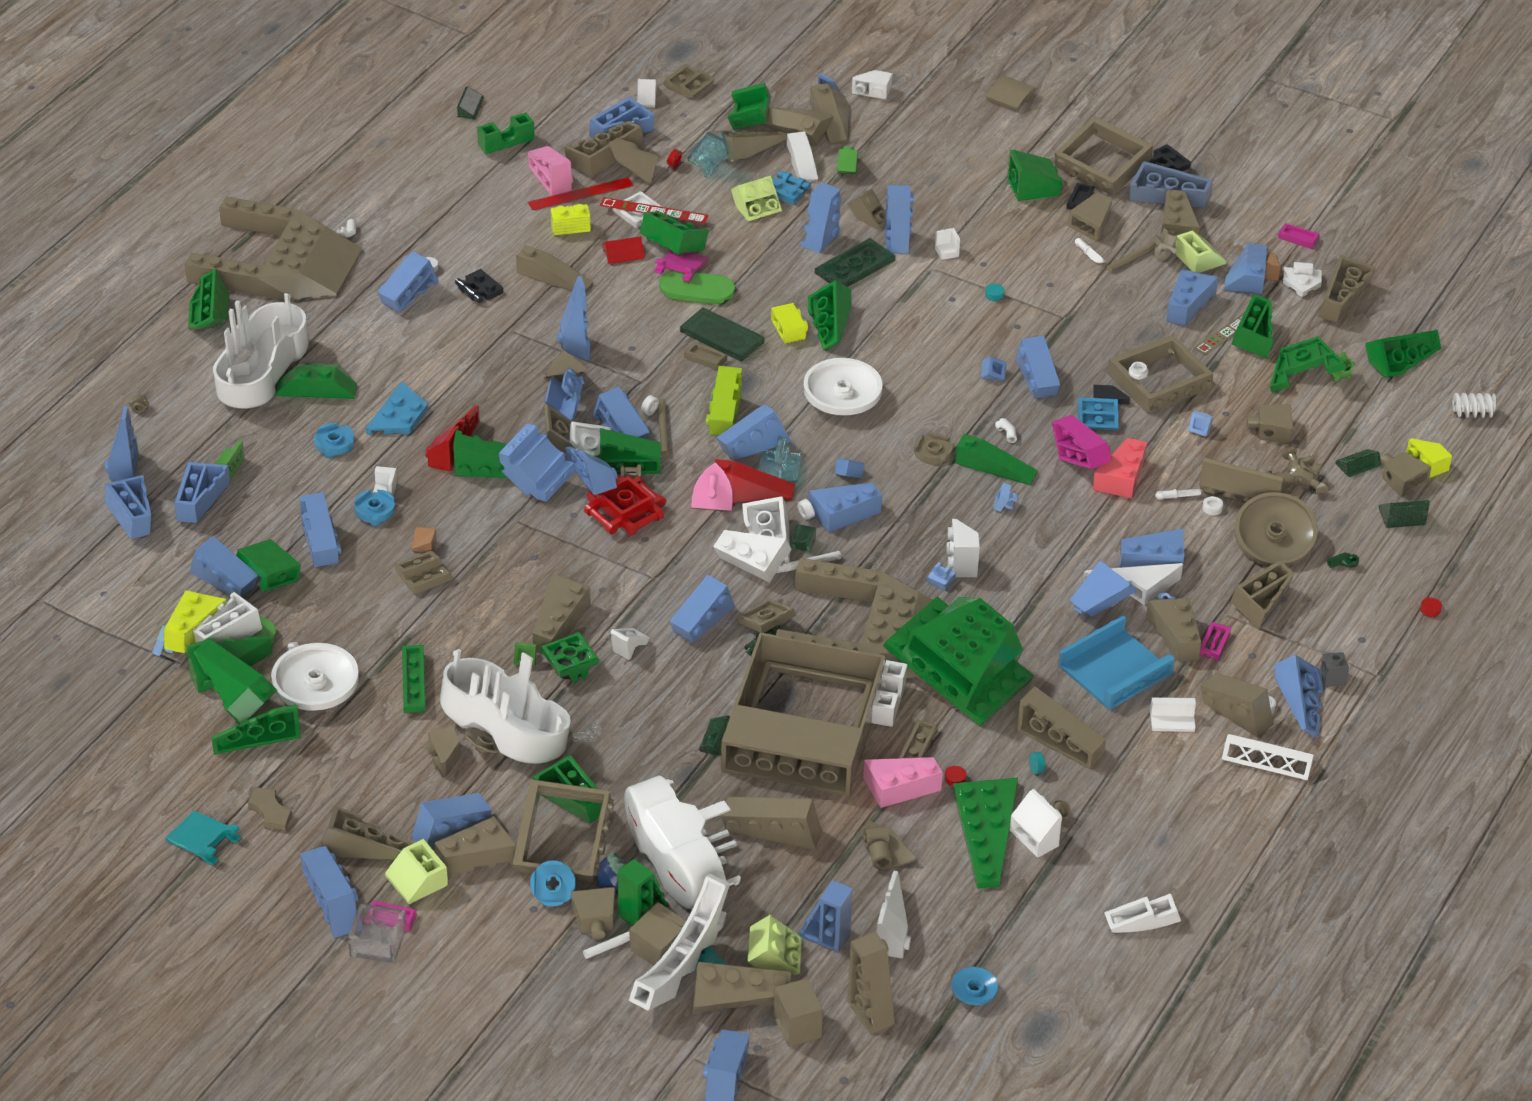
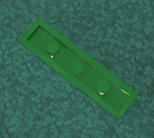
M402 646L404 713L426 712L424 646Z

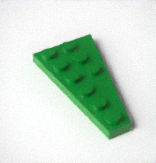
M1018 777L953 783V793L977 889L999 887Z

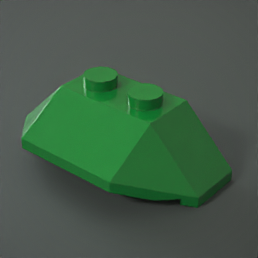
M215 268L200 277V284L195 289L191 298L188 328L190 330L214 328L228 320L229 293L218 270Z
M300 362L278 380L276 396L355 399L357 383L340 364Z

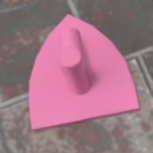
M716 462L708 467L699 477L693 490L691 508L732 511V488L726 474Z

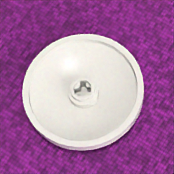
M833 358L819 362L809 369L804 378V394L806 399L821 411L835 415H854L865 412L878 403L882 395V379L879 373L867 363L850 358Z
M309 643L287 651L276 661L271 675L272 685L277 689L275 694L281 701L289 706L297 705V708L301 710L312 711L328 709L341 704L353 694L359 681L358 666L353 656L343 648L327 643Z

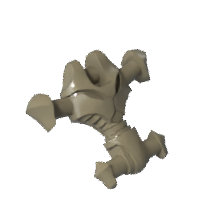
M1290 446L1282 454L1283 459L1290 461L1288 463L1289 472L1278 475L1284 478V493L1291 494L1287 489L1291 485L1304 487L1311 485L1316 489L1315 494H1326L1329 490L1328 483L1326 481L1321 483L1317 481L1322 466L1320 464L1312 466L1315 461L1313 456L1297 458V448ZM1267 469L1265 473L1272 474V471Z

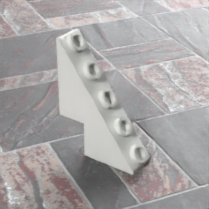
M1183 564L1111 569L1137 588L1136 592L1130 596L1141 604L1146 605L1148 600H1153L1159 593L1164 592L1181 580ZM1092 570L1084 571L1083 582L1089 576Z

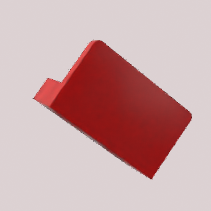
M641 236L602 243L603 251H606L608 264L645 258Z

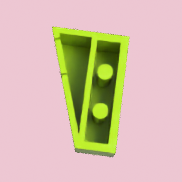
M718 366L715 388H713L712 401L709 404L710 414L706 416V426H709V434L721 435L736 424L742 398V368Z

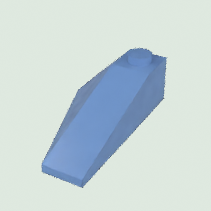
M578 276L560 322V332H557L558 344H562L563 350L585 361H590V341L587 336L588 321L585 312L587 311L586 292L582 276Z
M1293 655L1274 664L1275 679L1302 730L1313 737H1318L1320 728L1318 709L1322 705V702L1319 700V694L1323 693L1321 671L1299 656Z

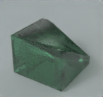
M797 524L790 547L810 552L816 539V528Z

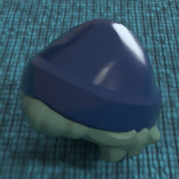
M615 852L610 853L600 862L597 884L600 889L614 887L615 894H618V871L624 865V860Z

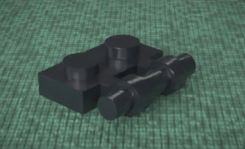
M1168 144L1155 149L1153 158L1149 161V163L1182 172L1191 168V161Z
M482 269L466 275L465 280L460 278L455 280L458 289L462 293H467L468 298L477 303H481L483 297L489 301L504 293L503 287Z

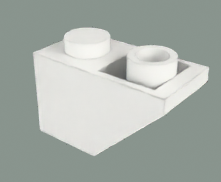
M874 70L854 76L852 79L853 94L886 100L892 88V73Z

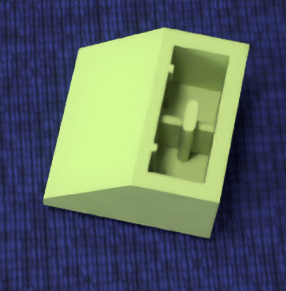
M771 176L744 183L731 189L735 205L747 221L782 211Z
M1193 230L1177 235L1176 255L1192 272L1201 273L1227 263V260L1206 239Z
M424 839L405 847L385 873L387 879L408 904L448 886L447 867Z
M769 915L750 926L748 963L759 969L792 972L791 975L800 974L802 937Z

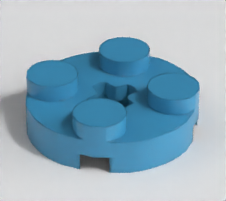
M338 423L325 424L314 435L316 449L323 453L326 458H332L335 455H341L354 449V432L347 425L342 427L338 426Z
M377 489V492L372 493L371 490L364 491L355 498V515L373 526L380 525L382 521L389 519L395 513L394 497L385 490Z
M552 860L542 863L533 872L530 879L531 892L538 901L546 906H561L570 901L571 892L576 891L577 881L572 868L560 861ZM552 877H556V881H559V886H556V890H552V887L547 885L548 881L552 880Z

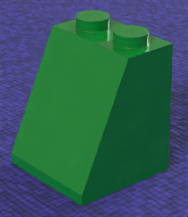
M1010 150L1007 180L1017 201L1060 196L1063 180L1059 177L1057 167L1053 165L1051 159L1017 150Z

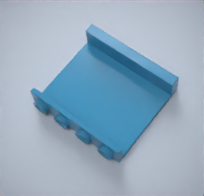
M1125 616L1112 620L1104 627L1096 629L1084 638H1080L1074 644L1064 647L1059 654L1058 667L1108 710L1113 709L1173 674L1175 658L1170 654L1161 659L1157 658L1125 631Z

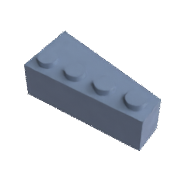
M1143 161L1130 184L1129 201L1165 204L1167 190H1178L1186 192L1191 207L1205 208L1212 196L1213 180Z

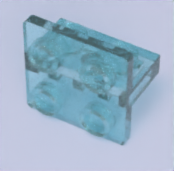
M720 131L717 135L707 132L687 157L688 162L703 169L706 178L714 174L721 162L728 157L729 151L724 132Z
M779 436L776 451H762L759 470L791 483H797L802 454L791 453L790 446L786 445L787 437Z

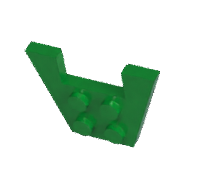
M1318 336L1280 349L1270 390L1273 393L1289 388V375L1317 368L1323 364L1326 366L1327 373L1331 374L1347 369L1346 364Z

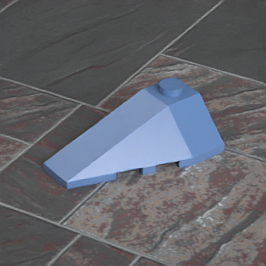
M1252 243L1246 245L1226 275L1224 290L1262 295L1267 245Z
M128 406L123 407L110 450L109 460H105V472L109 473L110 481H120L135 477L139 450L137 437L133 435L134 427L131 426Z
M569 446L565 447L568 461L574 462L575 473L593 495L617 487L615 481L618 479L617 473L607 462L582 450Z

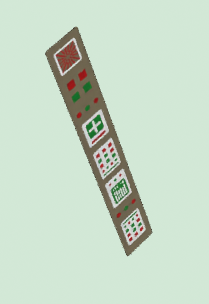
M1271 302L1272 308L1277 306L1275 303ZM1243 314L1193 348L1204 355L1235 335Z

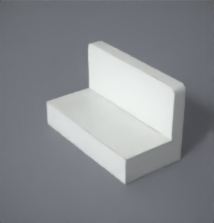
M1152 698L1150 709L1152 731L1194 732L1196 728L1194 719L1195 698Z

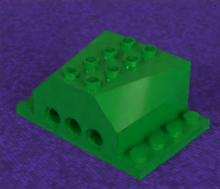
M937 596L889 637L883 645L885 649L902 663L907 664L908 668L979 727L987 722L1032 681L1034 677L1032 673L1018 663L1023 648L1013 624L981 598L958 597L948 605Z

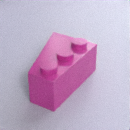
M1072 414L1052 422L1060 460L1089 469L1111 462V450L1108 443Z

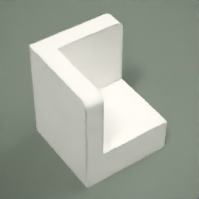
M950 228L937 231L935 250L940 259L945 260L959 257L960 238L955 229Z
M376 466L373 492H377V489L385 490L394 496L397 486L396 468Z

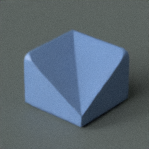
M988 357L982 361L981 378L1005 380V361L993 357Z
M838 458L835 474L862 478L865 464Z

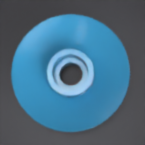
M968 967L954 975L951 988L953 994L960 1001L970 1005H982L990 1002L996 996L998 982L995 976L988 970L979 967Z

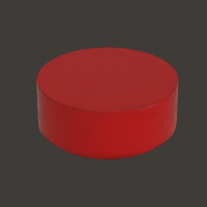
M678 149L672 150L667 158V165L672 168L677 167L682 160V152Z
M1428 597L1422 600L1420 610L1425 616L1436 617L1441 613L1442 603L1436 598Z
M960 766L948 767L944 773L945 783L953 787V783L966 782L965 769Z

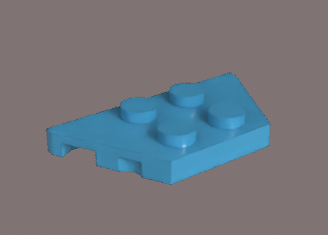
M401 382L368 424L366 434L373 435V431H385V434H410L428 411V403Z

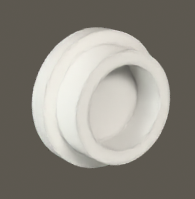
M1134 362L1129 368V375L1137 380L1146 378L1148 376L1146 364Z

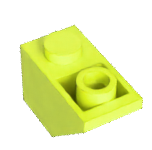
M1414 438L1409 439L1406 453L1431 466L1429 478L1449 471L1452 455L1441 444Z

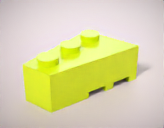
M185 590L164 628V649L186 653V646L196 643L193 629L208 615L213 616L218 611V606L221 603L226 604V599Z

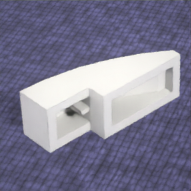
M805 131L787 134V147L791 154V163L797 177L805 179L808 183L817 182L818 176L814 158Z
M1171 893L1149 901L1148 897H1144L1104 912L1111 932H1139L1168 926L1181 921Z

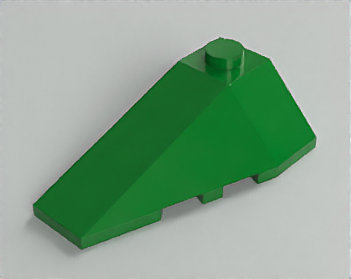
M837 280L808 296V313L814 320L813 325L818 330V338L825 351L840 343L852 306L851 289Z
M1438 330L1383 338L1365 343L1369 363L1385 378L1404 374L1423 359L1442 349Z
M963 434L957 444L955 464L1027 485L1032 484L1038 473L1037 469L981 438Z
M270 636L245 637L243 640L233 641L232 638H225V641L215 642L250 667L272 654ZM206 640L186 646L190 678L198 693L213 689L214 686L209 675L205 674L193 653Z
M210 638L193 652L206 675H209L214 684L213 689L216 693H219L224 702L222 705L226 712L239 724L249 720L277 691L262 674Z
M297 705L271 709L211 736L214 755L301 738Z

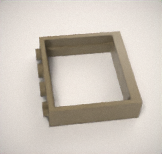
M1093 116L1054 153L1055 166L1087 182L1089 185L1114 196L1136 175L1143 161L1149 162L1153 158V145ZM1092 135L1135 155L1113 177L1070 157Z
M1173 334L1112 357L1108 363L1107 374L1147 414L1212 388L1213 373ZM1173 355L1195 377L1150 393L1136 379L1132 378L1128 371L1134 362H1142L1147 365Z
M530 779L513 859L514 870L516 872L533 874L537 867L541 865L526 862L540 795L601 803L602 807L589 871L572 869L576 876V881L595 883L600 868V855H604L606 849V842L603 841L605 833L608 834L610 829L608 815L614 809V800L611 798L610 791Z

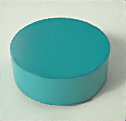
M989 284L985 288L986 298L992 301L1001 300L1004 297V287L999 284Z
M1033 752L1029 756V765L1033 774H1042L1045 771V758L1041 752Z

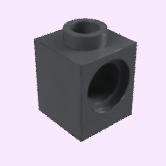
M1344 652L1323 654L1320 671L1324 686L1346 685L1349 666Z

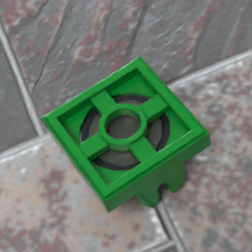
M580 632L541 646V652L551 664L556 674L560 678L572 680L574 683H577L579 677L585 680L588 675V668L599 664V658Z

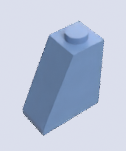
M1099 561L1070 601L1075 604L1073 609L1082 616L1087 613L1093 617L1135 593L1137 588L1102 561Z

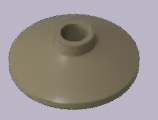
M477 728L466 729L465 737L475 746L477 752L482 754L487 752L500 754L492 735Z

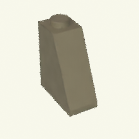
M1096 192L1069 212L1068 226L1098 242L1111 213L1112 199Z

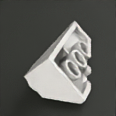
M783 497L742 504L744 523L749 533L787 538L790 545L788 510ZM790 553L776 573L786 572L784 564L790 562Z
M893 871L888 892L885 895V903L883 902L880 911L877 934L886 941L889 949L888 956L903 959L904 951L910 948L911 936H907L908 923L898 871Z

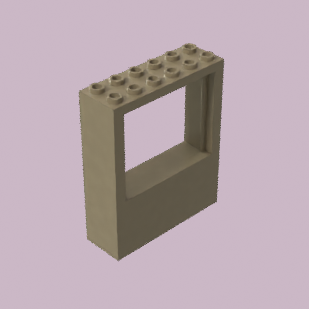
M759 633L722 739L721 771L850 796L871 729L872 706L876 692L881 688L885 656ZM769 671L864 688V695L854 726L758 709L757 705Z

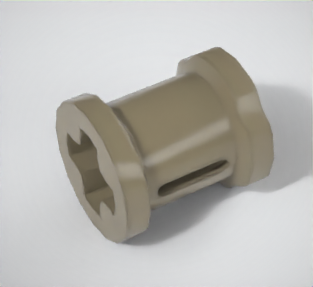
M620 465L621 476L623 478L629 476L632 479L641 477V465H637V467H624V465Z

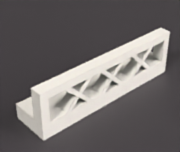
M1228 734L1222 760L1308 780L1314 755ZM1230 744L1239 746L1244 754L1237 758L1227 756ZM1254 750L1262 752L1265 759L1259 763H1253L1248 754ZM1244 756H1246V758L1248 759V761L1241 760V758H1243ZM1274 756H1280L1284 758L1287 764L1279 769L1274 768L1269 759ZM1267 761L1270 766L1262 764ZM1296 761L1307 763L1305 774L1295 773L1291 764ZM1289 767L1292 772L1283 769Z

